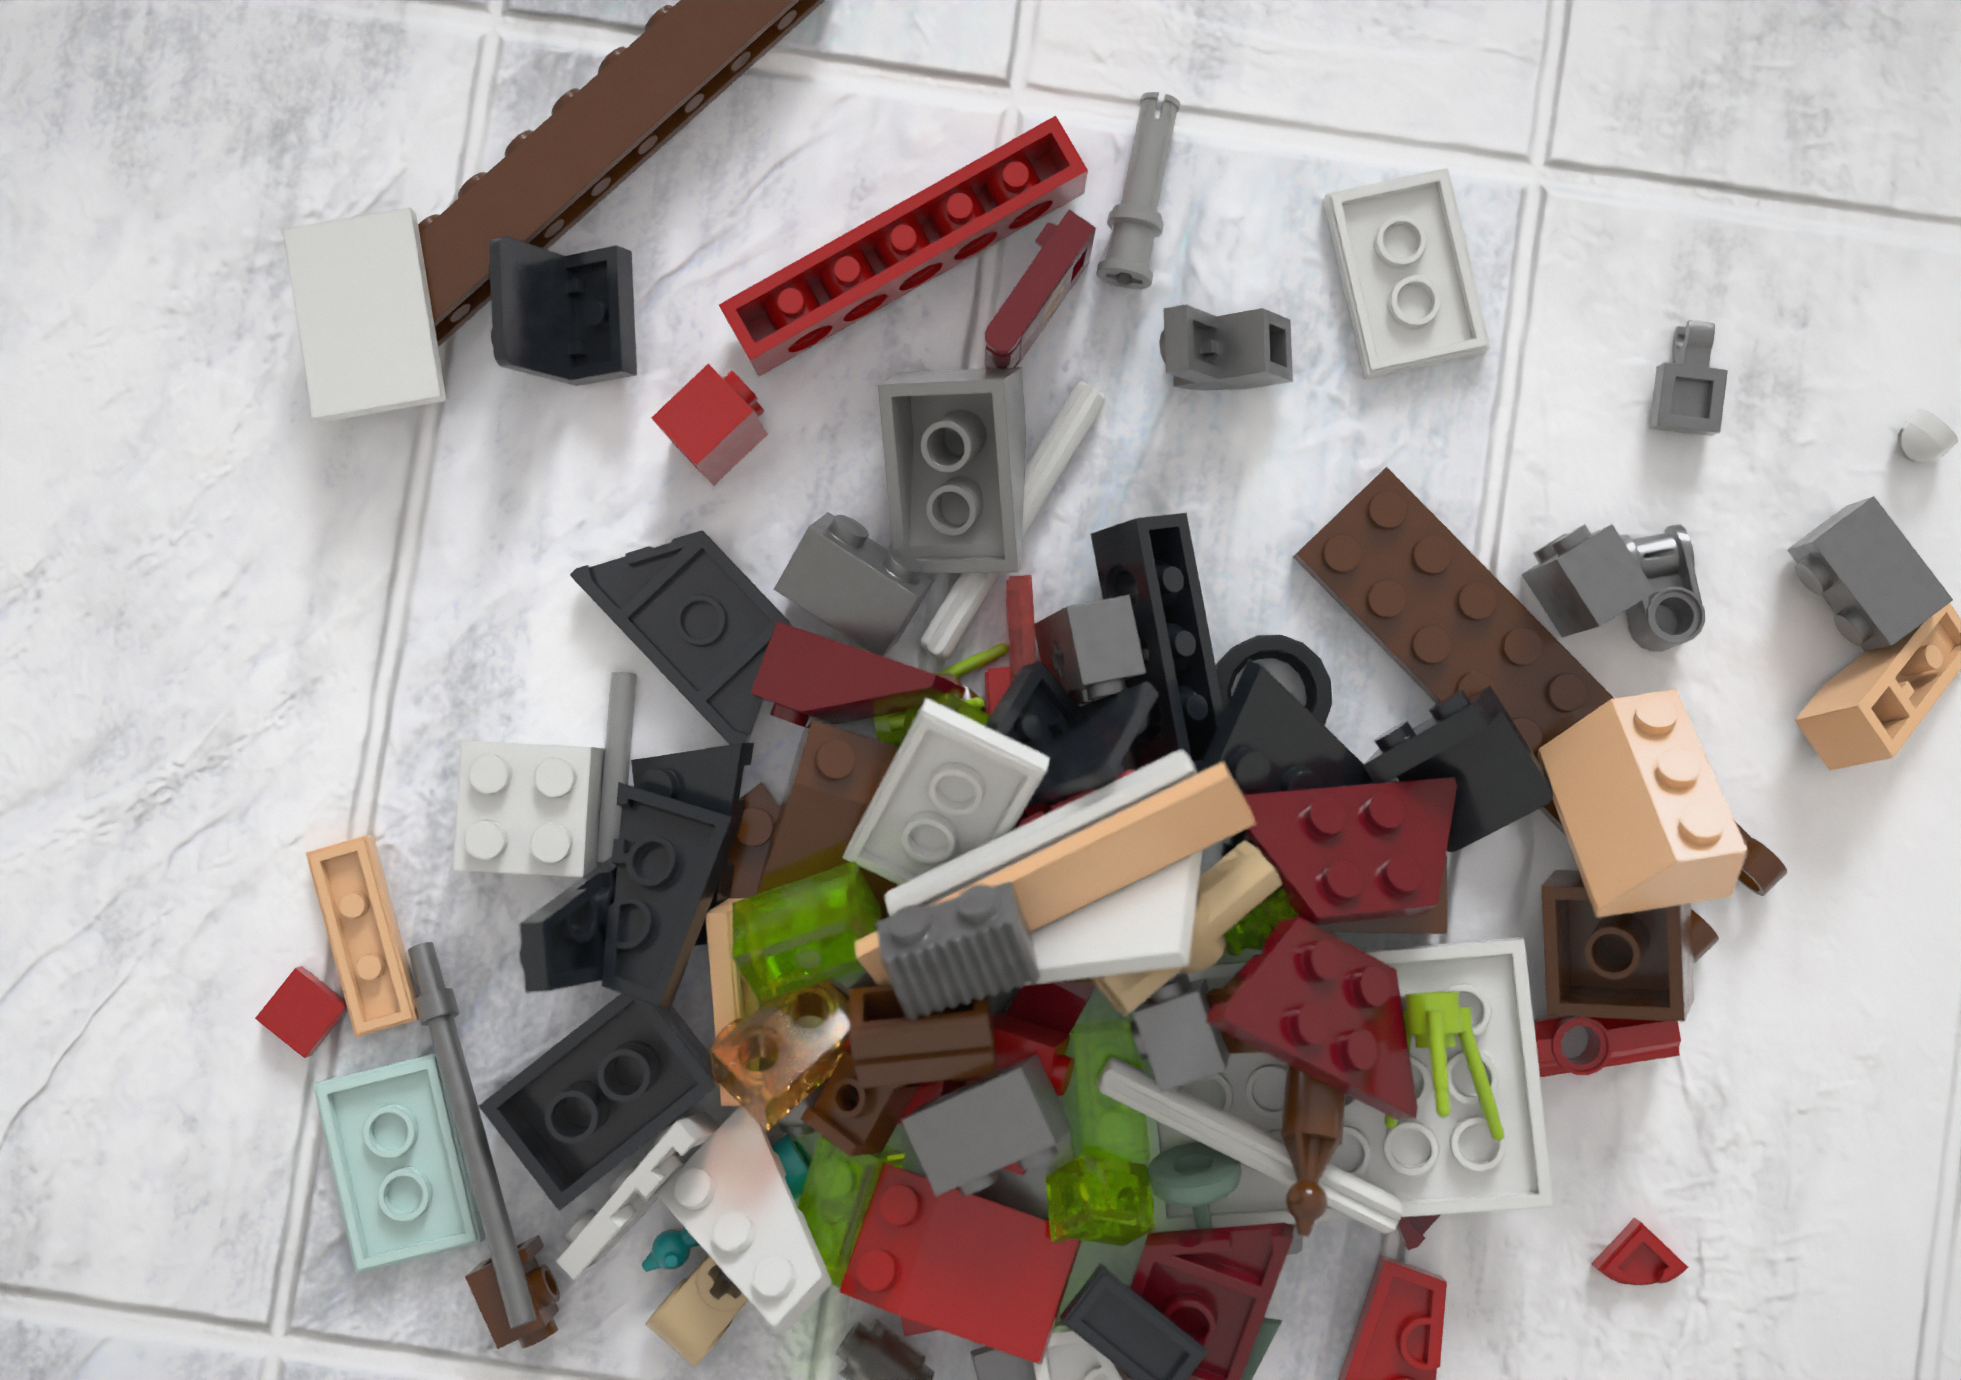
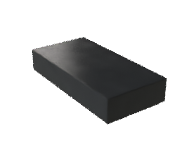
M1101 1263L1059 1316L1063 1324L1134 1380H1187L1208 1353V1350L1202 1343Z

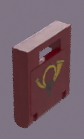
M1071 210L1067 211L1058 225L1050 222L1045 225L1035 240V244L1042 249L985 330L986 369L1014 368L1020 364L1088 266L1096 227Z

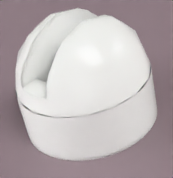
M1922 408L1917 409L1903 423L1897 434V447L1904 458L1913 463L1934 462L1943 457L1958 443L1957 435L1944 421Z

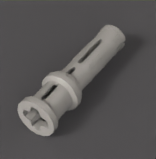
M1147 92L1140 97V110L1121 204L1115 205L1108 214L1107 225L1112 229L1106 259L1098 264L1096 272L1098 278L1111 285L1130 289H1143L1152 285L1154 275L1149 269V261L1153 241L1162 234L1164 227L1162 216L1157 211L1176 116L1180 109V101L1169 94H1165L1159 119L1155 118L1159 92Z

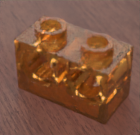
M812 965L795 979L792 977L782 979L769 991L763 1005L745 1020L742 1018L733 1020L717 1035L713 1047L710 1049L714 1078L768 1131L832 1075L845 1050H852L849 1039L850 1002ZM804 1016H816L825 1021L820 1026L811 1029L801 1028L794 1024ZM758 1057L768 1058L775 1062L771 1068L762 1072L750 1071L744 1067L748 1061Z

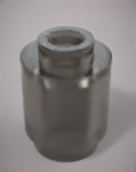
M877 1318L867 1327L858 1321L844 1337L835 1352V1355L843 1360L837 1373L845 1380H932L935 1371L924 1364L926 1359L924 1354Z

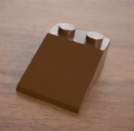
M814 720L808 724L801 735L749 916L839 942L870 915L879 920L886 918L888 911L885 895L889 890L897 887V884L843 859V855L900 746Z

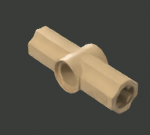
M1245 840L1242 841L1199 877L1188 966L1091 977L1093 983L1110 1004L1126 1017L1178 972L1197 973L1211 967L1220 959L1226 947L1223 934L1282 885L1275 868L1263 857L1256 847Z

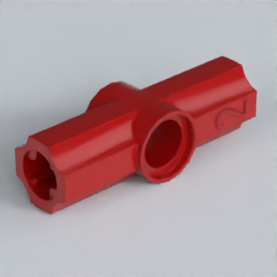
M1559 1015L1533 1019L1540 1077L1565 1073L1590 1075L1604 1067L1680 1056L1681 1036L1678 1021ZM1583 1026L1588 1035L1586 1049L1579 1056L1566 1058L1561 1049L1564 1034L1570 1028Z

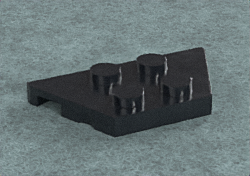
M703 530L674 538L670 543L661 546H648L625 553L626 556L595 566H582L576 568L570 574L574 581L729 745L749 743L764 699L752 695L750 692L776 622L778 621L792 626V623Z

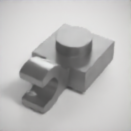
M1689 320L1686 327H1676L1673 338V357L1675 363L1664 362L1656 366L1649 429L1708 436L1720 433L1728 370L1709 368L1715 335V323Z

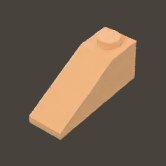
M1952 604L1946 605L1893 646L1865 651L1825 682L1797 716L1795 722L1829 771L1894 758L1961 670V618Z

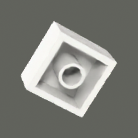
M461 740L452 871L584 877L599 866V862H596L605 749L589 746Z

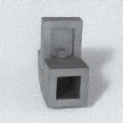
M1187 304L1163 308L1164 330L1160 335L1159 347L1165 363L1166 373L1173 375L1174 387L1190 390H1234L1293 382L1290 319L1264 308L1220 316L1212 315Z

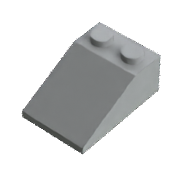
M1022 367L899 372L879 383L878 394L893 549L905 552L915 558L923 567L922 573L1019 572L1022 556L1026 449Z

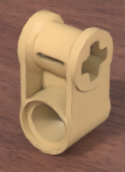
M709 1254L706 1255L687 1279L683 1278L645 1323L646 1326L693 1367L697 1366L728 1329L733 1321L732 1319L749 1300L732 1280L729 1283L722 1278L720 1274L723 1270Z

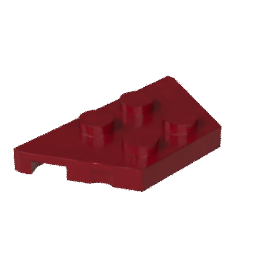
M1455 777L1243 795L1256 824L1244 829V831L1260 850L1263 857L1275 868L1282 882L1281 886L1286 892L1287 901L1295 912L1315 925L1425 914L1438 905L1457 784Z
M1300 916L1281 920L1265 940L1262 953L1257 957L1251 958L1237 975L1242 983L1227 1002L1214 1004L1207 1014L1206 1023L1396 1120L1416 1118L1418 1106L1396 969Z
M1281 1222L1147 1233L1129 1286L1202 1343L1208 1350L1206 1356L1187 1380L1242 1379L1290 1249L1294 1225Z

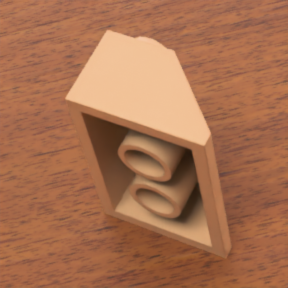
M1677 689L1611 699L1538 749L1537 759L1551 785L1553 802L1596 918L1732 897L1747 848Z

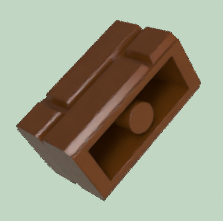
M892 984L850 989L849 1039L860 1088L880 1086L900 1088L910 1083L951 1079L964 1082L976 1077L997 1075L995 1028L989 994H986L982 1000L973 998L968 1005L959 1002L955 1008L946 1006L941 1013L933 1010L928 1017L919 1014L913 1021L906 1018Z

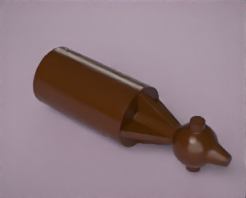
M1287 1064L1281 1137L1285 1142L1298 1182L1289 1188L1286 1195V1206L1290 1214L1295 1218L1298 1235L1309 1237L1315 1220L1324 1214L1327 1207L1326 1193L1318 1182L1337 1146L1342 1144L1346 1094Z

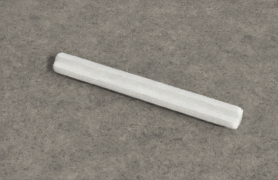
M1082 381L1076 383L1025 467L1022 538L1104 405L1105 395L1088 383ZM1002 572L960 573L921 637L920 644L923 649L940 659L947 660L950 658Z
M1178 750L889 890L885 895L887 911L891 917L897 910L906 906L919 905L927 907L1197 775L1196 768L1190 757L1184 751Z
M1111 1057L1104 1065L1097 1082L1098 1089L1102 1094L1289 1187L1298 1182L1284 1140L1177 1087L1160 1092L1155 1076L1117 1057ZM1328 1163L1318 1182L1326 1193L1327 1206L1384 1234L1393 1232L1403 1213L1404 1206L1396 1196Z

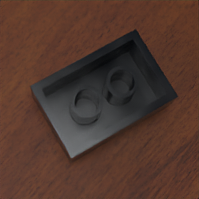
M620 994L481 1103L479 1107L558 1211H560L720 1084L718 1064L673 1006H671L670 1010Z

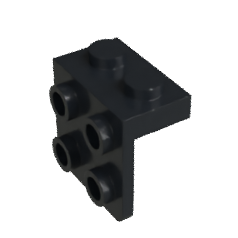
M509 236L493 238L490 241L488 275L491 283V341L494 358L498 365L574 386L637 375L631 250L615 245L564 256Z
M1040 660L1021 667L986 722L985 727L1050 758L1045 775L1024 809L1044 802L1052 805L1069 794L1090 787L1097 790L1114 781L1124 768V761L1122 759L1132 741L1146 728L1150 721L1148 713L1158 697V692L1149 682H1144L1119 693L1079 706Z
M1491 686L1482 689L1470 697H1467L1465 692L1460 690L1431 707L1429 712L1432 718L1412 728L1409 722L1405 721L1386 731L1374 740L1379 749L1363 764L1374 784L1385 783L1394 777H1397L1399 782L1455 777L1457 790L1447 852H1456L1546 806L1553 797L1552 788L1546 773Z

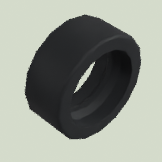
M1281 634L1257 635L1230 648L1216 663L1224 712L1232 697L1231 689L1236 675L1246 666L1248 659L1256 661L1258 659L1274 658L1288 663L1299 673L1305 686L1306 703L1304 707L1325 726L1332 706L1331 679L1321 658L1303 642Z

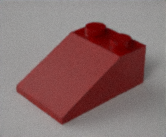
M883 1163L839 1293L912 1321L1037 1364H1042L1084 1233L974 1193L962 1196L957 1187L936 1196L927 1176Z

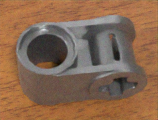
M1677 524L1667 526L1664 533L1636 539H1632L1627 534L1620 535L1656 591L1625 611L1628 630L1632 639L1641 648L1651 652H1663L1693 640L1702 631L1704 626L1705 608L1702 604L1694 569L1693 546L1686 529L1682 525ZM1656 556L1659 557V558L1648 559V560L1645 559V558L1656 557ZM1658 605L1665 606L1674 613L1677 627L1673 635L1664 632L1658 626L1655 617Z

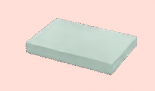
M436 1053L313 1084L356 1274L481 1243L486 1239Z

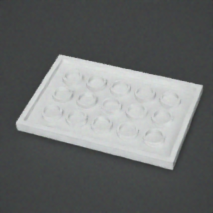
M1520 937L1364 951L1396 969L1402 1010H1406L1405 994L1459 991L1460 1007H1470L1472 1031L1499 1112L1498 1115L1504 1130V1138L1501 1141H1496L1491 1137L1458 1033H1456L1457 1046L1445 1047L1450 1114L1446 1118L1439 1117L1436 1112L1430 1048H1416L1415 1035H1412L1409 1055L1418 1106L1416 1118L1400 1119L1395 1128L1389 1129L1384 1124L1385 1113L1346 1094L1342 1144L1337 1146L1329 1163L1396 1196L1404 1206L1401 1217L1555 1207L1524 939ZM1249 960L1215 963L1204 971L1187 973L1190 982L1205 978L1209 991L1215 988H1223ZM1137 1050L1138 1068L1155 1076L1149 1059L1142 1060ZM1265 1052L1230 1054L1226 1071L1177 1087L1283 1140L1281 1137L1287 1064ZM1143 1114L1148 1167L1151 1160L1163 1151L1178 1145L1199 1142ZM1241 1162L1242 1175L1237 1188L1226 1198L1209 1204L1212 1228L1281 1222L1296 1224L1295 1218L1290 1214L1286 1206V1195L1290 1187ZM1151 1188L1155 1232L1196 1229L1192 1207L1167 1204L1154 1195ZM1327 1206L1324 1214L1315 1222L1356 1219Z

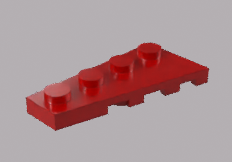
M1380 1254L1338 1380H1436L1437 1368L1440 1367L1447 1281L1440 1275Z

